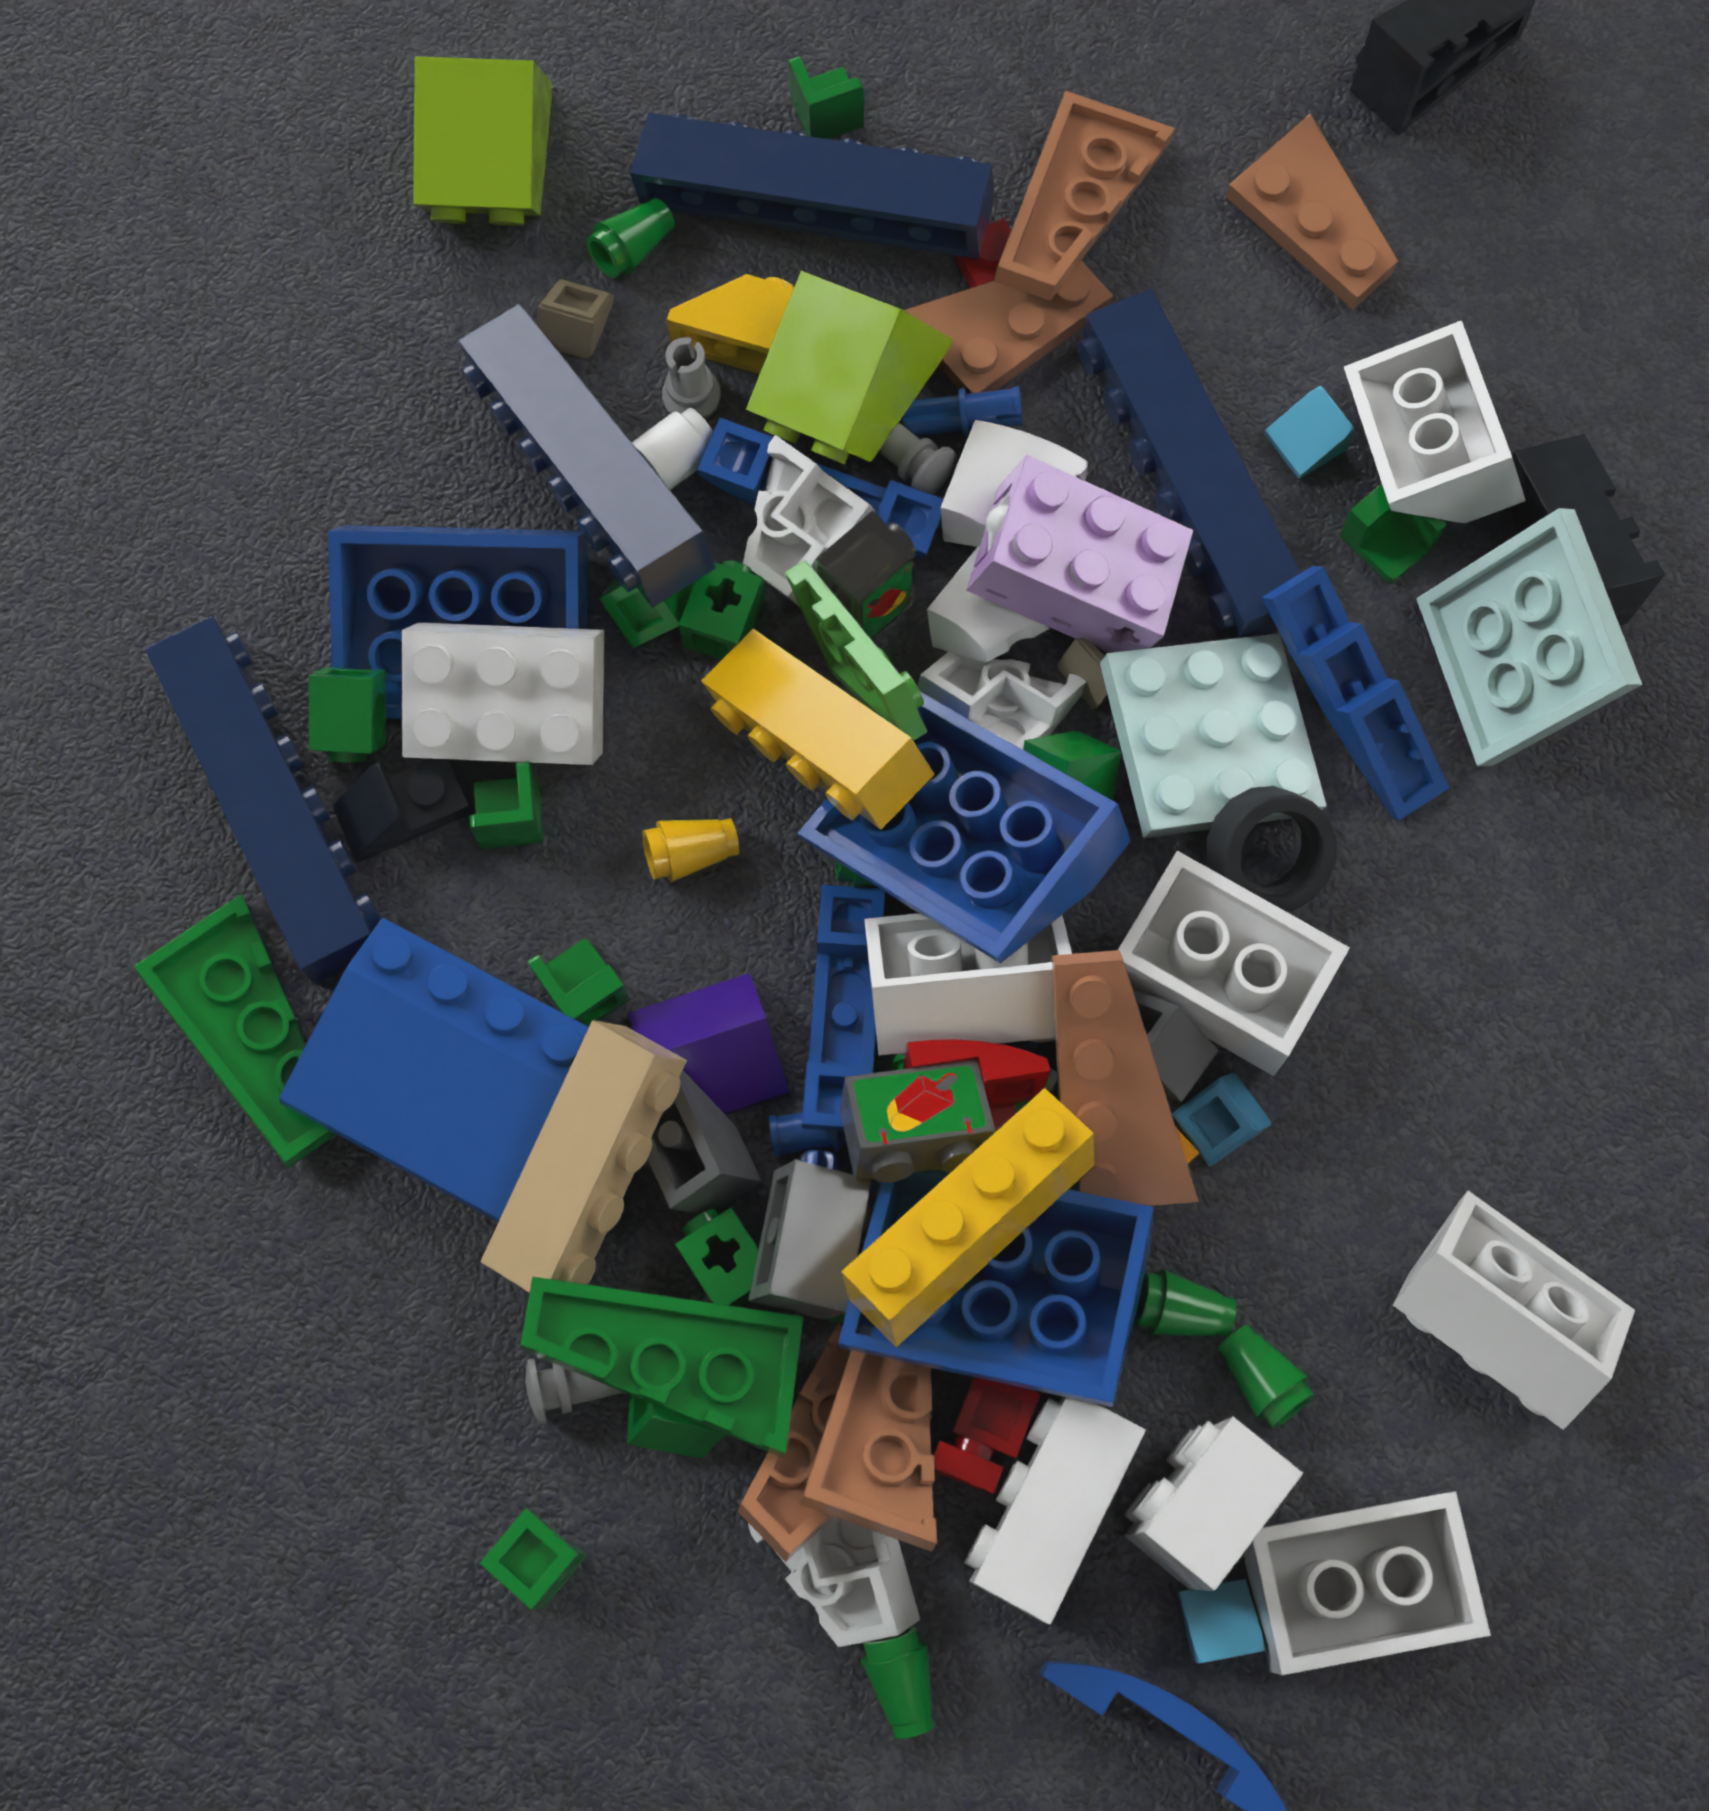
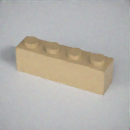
M592 1020L480 1262L529 1293L532 1276L588 1285L595 1272V1257L603 1239L621 1217L624 1208L623 1197L632 1177L644 1165L652 1149L651 1137L663 1111L672 1105L680 1089L679 1077L687 1060L626 1026Z

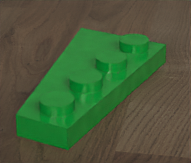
M242 894L134 965L137 975L287 1169L336 1135L332 1131L282 1105L279 1101V1097L306 1044Z
M532 1276L520 1350L783 1458L786 1454L803 1325L802 1316Z

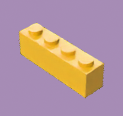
M752 629L701 680L716 701L710 708L712 713L725 727L736 735L742 729L748 731V739L770 761L775 762L780 756L787 760L785 765L788 770L811 791L818 785H821L827 790L825 795L828 800L844 816L852 821L860 814L881 830L935 775L910 736L755 629Z
M1044 1088L841 1271L849 1300L897 1348L1095 1165L1094 1133Z

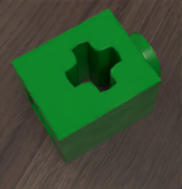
M731 560L723 561L722 564L714 562L716 569L695 581L678 624L684 648L720 660L738 645L752 629L756 628L766 602L763 577L757 576L750 567ZM727 602H728V603H734V604H735V605H727V606H726ZM715 609H716V610H723V609H724V611H723V613H722V612H716Z
M731 1207L720 1215L715 1208H711L692 1219L682 1228V1232L686 1237L675 1245L712 1303L741 1307L749 1301L759 1249ZM719 1243L727 1250L734 1249L737 1246L740 1248L733 1255L736 1267L727 1273L719 1265L711 1269L707 1268L714 1260L711 1249Z

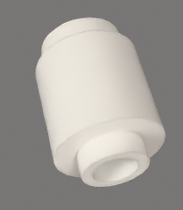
M688 408L681 414L676 411L672 412L634 440L632 444L668 489L672 490L697 471L713 431L696 410Z

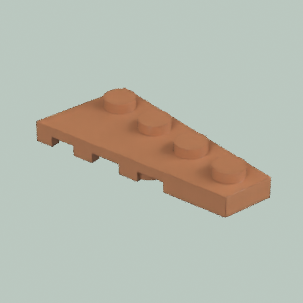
M1065 91L998 264L994 281L1051 300L1170 145L1175 128Z
M1120 950L1052 955L1059 1101L1094 1133L1095 1165L1068 1190L1148 1206L1199 1202Z

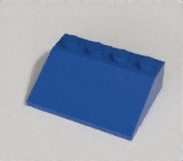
M344 525L328 530L332 668L386 670V718L402 719V630L416 623L586 629L589 593L588 540L582 531Z
M921 692L924 705L917 709L927 733L915 739L914 743L935 775L881 830L860 814L853 821L848 819L826 798L801 828L798 835L806 843L1001 964L1089 894L1124 851L1131 839L1119 805L1116 802Z
M382 917L346 967L279 1097V1101L282 1105L498 1223L589 1027Z
M938 1169L912 1173L907 1178L896 1182H880L863 1251L950 1173ZM1067 1190L897 1348L850 1300L838 1342L839 1347L1113 1407L1139 1302L1152 1239L1153 1206Z

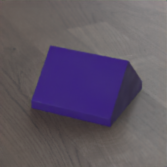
M750 973L628 1013L632 1030L687 1060L683 1071L725 1115L790 1094L769 1025Z

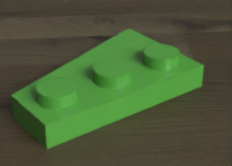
M806 560L784 572L829 672L863 705L910 736L913 741L927 733L917 709L924 705V699L912 677L906 671L900 674L897 672L884 651L874 644Z

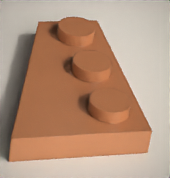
M1311 113L1229 184L1226 198L1350 308L1354 309L1394 273L1398 263L1397 258Z
M1080 261L1051 300L992 281L904 311L953 339L948 352L938 367L958 389L965 388L967 394L996 391L1081 330L1085 325L1086 314L1111 305L1113 295L1091 270Z
M839 1322L791 1410L785 1456L782 1458L768 1452L738 1510L740 1515L785 1562L834 1517L800 1505L851 1351L839 1347L838 1342L843 1327Z
M850 1351L800 1505L925 1550L933 1551L937 1545L936 1519H933L932 1493L935 1474L934 1455H931L930 1414L932 1412L931 1367Z

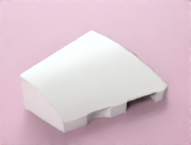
M975 420L940 507L943 540L980 547L986 529V519L995 506L993 503L998 487L1026 454L1084 481L1088 474V461L1038 436L999 424Z
M775 435L770 441L767 453L772 457L766 489L765 491H758L754 509L757 515V526L753 534L748 537L743 564L750 567L758 576L763 577L765 582L799 606L784 572L806 560L823 582H825L876 514V511L869 503L826 474L816 463Z
M977 547L928 607L927 614L932 647L987 663L1009 651L1011 645L1021 639L1033 638L1048 630L1049 627L966 591L971 573L975 569L974 563L980 548Z
M949 651L920 675L918 688L925 695L1023 750L1024 740L1049 736L1082 695L1086 681L1078 675L1069 673L1065 685L1029 676L1030 663L1013 659H992L985 663Z
M833 1517L787 1562L782 1559L792 1572L785 1578L799 1597L808 1600L815 1607L819 1615V1623L838 1647L897 1636L920 1620L898 1539ZM748 1523L751 1536L754 1538V1540L757 1543L763 1541L764 1539L760 1536V1534Z

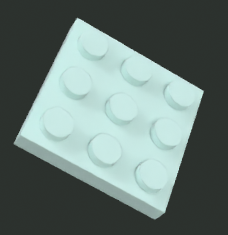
M1558 508L1416 598L1477 766H1493L1642 685L1575 509Z
M1280 633L1107 653L1100 662L1143 838L1209 830L1215 816L1231 798L1255 787L1276 786L1313 801L1321 810L1327 806ZM1273 813L1258 823L1292 817L1282 813Z

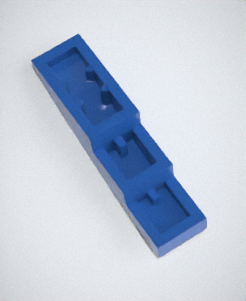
M1311 566L1261 597L1293 660L1322 711L1392 818L1401 820L1448 790L1450 787L1400 681L1387 678L1362 624L1349 621L1325 568Z

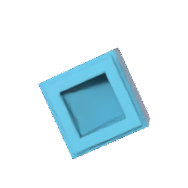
M1319 386L1306 394L1265 430L1264 435L1296 477L1301 479L1348 450L1355 430L1325 389Z
M1246 1579L1220 1583L1215 1591L1189 1589L1178 1592L1192 1662L1205 1663L1266 1651Z

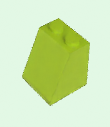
M415 56L413 205L425 212H431V221L461 224L466 223V213L489 214V223L520 226L524 225V216H541L552 100V81L534 61Z
M801 271L746 410L767 418L764 431L797 444L801 433L815 439L811 451L844 465L849 453L872 462L888 435L892 433V429L899 423L948 352L953 339L900 308Z

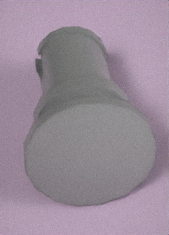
M679 338L674 340L665 352L669 372L662 388L663 404L670 414L674 411L681 414L688 408H693L706 419L719 406L721 388L716 377L705 366V351L702 345L697 342L693 350L692 338Z
M900 423L892 429V433L888 435L885 443L878 451L898 468V476L906 483H912V488L931 495H935L945 485L957 463V454L950 447L938 449V446L929 438L920 440Z
M534 1358L527 1359L525 1379L527 1396L533 1414L540 1426L547 1425L545 1411L561 1408L562 1414L572 1412L571 1405L624 1393L552 1363L553 1368L537 1371Z

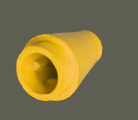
M731 818L724 820L657 821L656 828L643 830L644 851L649 871L654 880L667 877L669 882H673L726 860L727 857L739 855L738 836Z

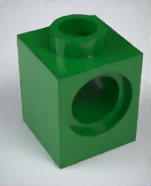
M324 667L309 675L310 751H329V760L355 763L366 761L367 754H372L386 744V670Z

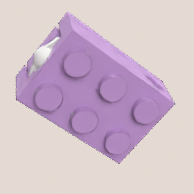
M1026 454L998 487L993 503L995 506L986 519V529L974 563L975 569L971 573L966 591L1073 638L1088 640L1094 643L1098 649L1107 653L1151 648L1164 637L1193 530Z

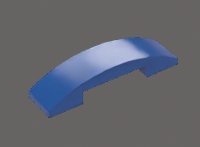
M719 418L697 473L714 486L755 507L758 491H765L772 462V457L767 453L773 437ZM817 464L826 474L869 503L876 511V514L853 545L890 554L926 558L941 521L940 507L944 499L890 480L886 489Z
M822 885L802 1129L844 1131L840 1114L844 1079L848 1076L871 1074L874 1070L876 1028L864 919L884 917L885 891L880 888Z
M1045 1661L1038 1673L1102 1716L1116 1692L1120 1693L1230 1766L1216 1792L1244 1811H1287L1271 1782L1244 1749L1215 1722L1173 1694L1134 1676L1093 1664L1071 1661Z

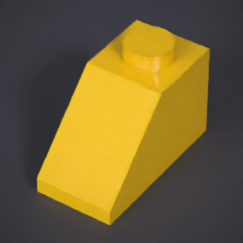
M746 274L670 309L666 319L670 343L679 338H692L693 350L694 346L699 342L705 351V359L760 374L794 286L780 278L768 277L762 279Z

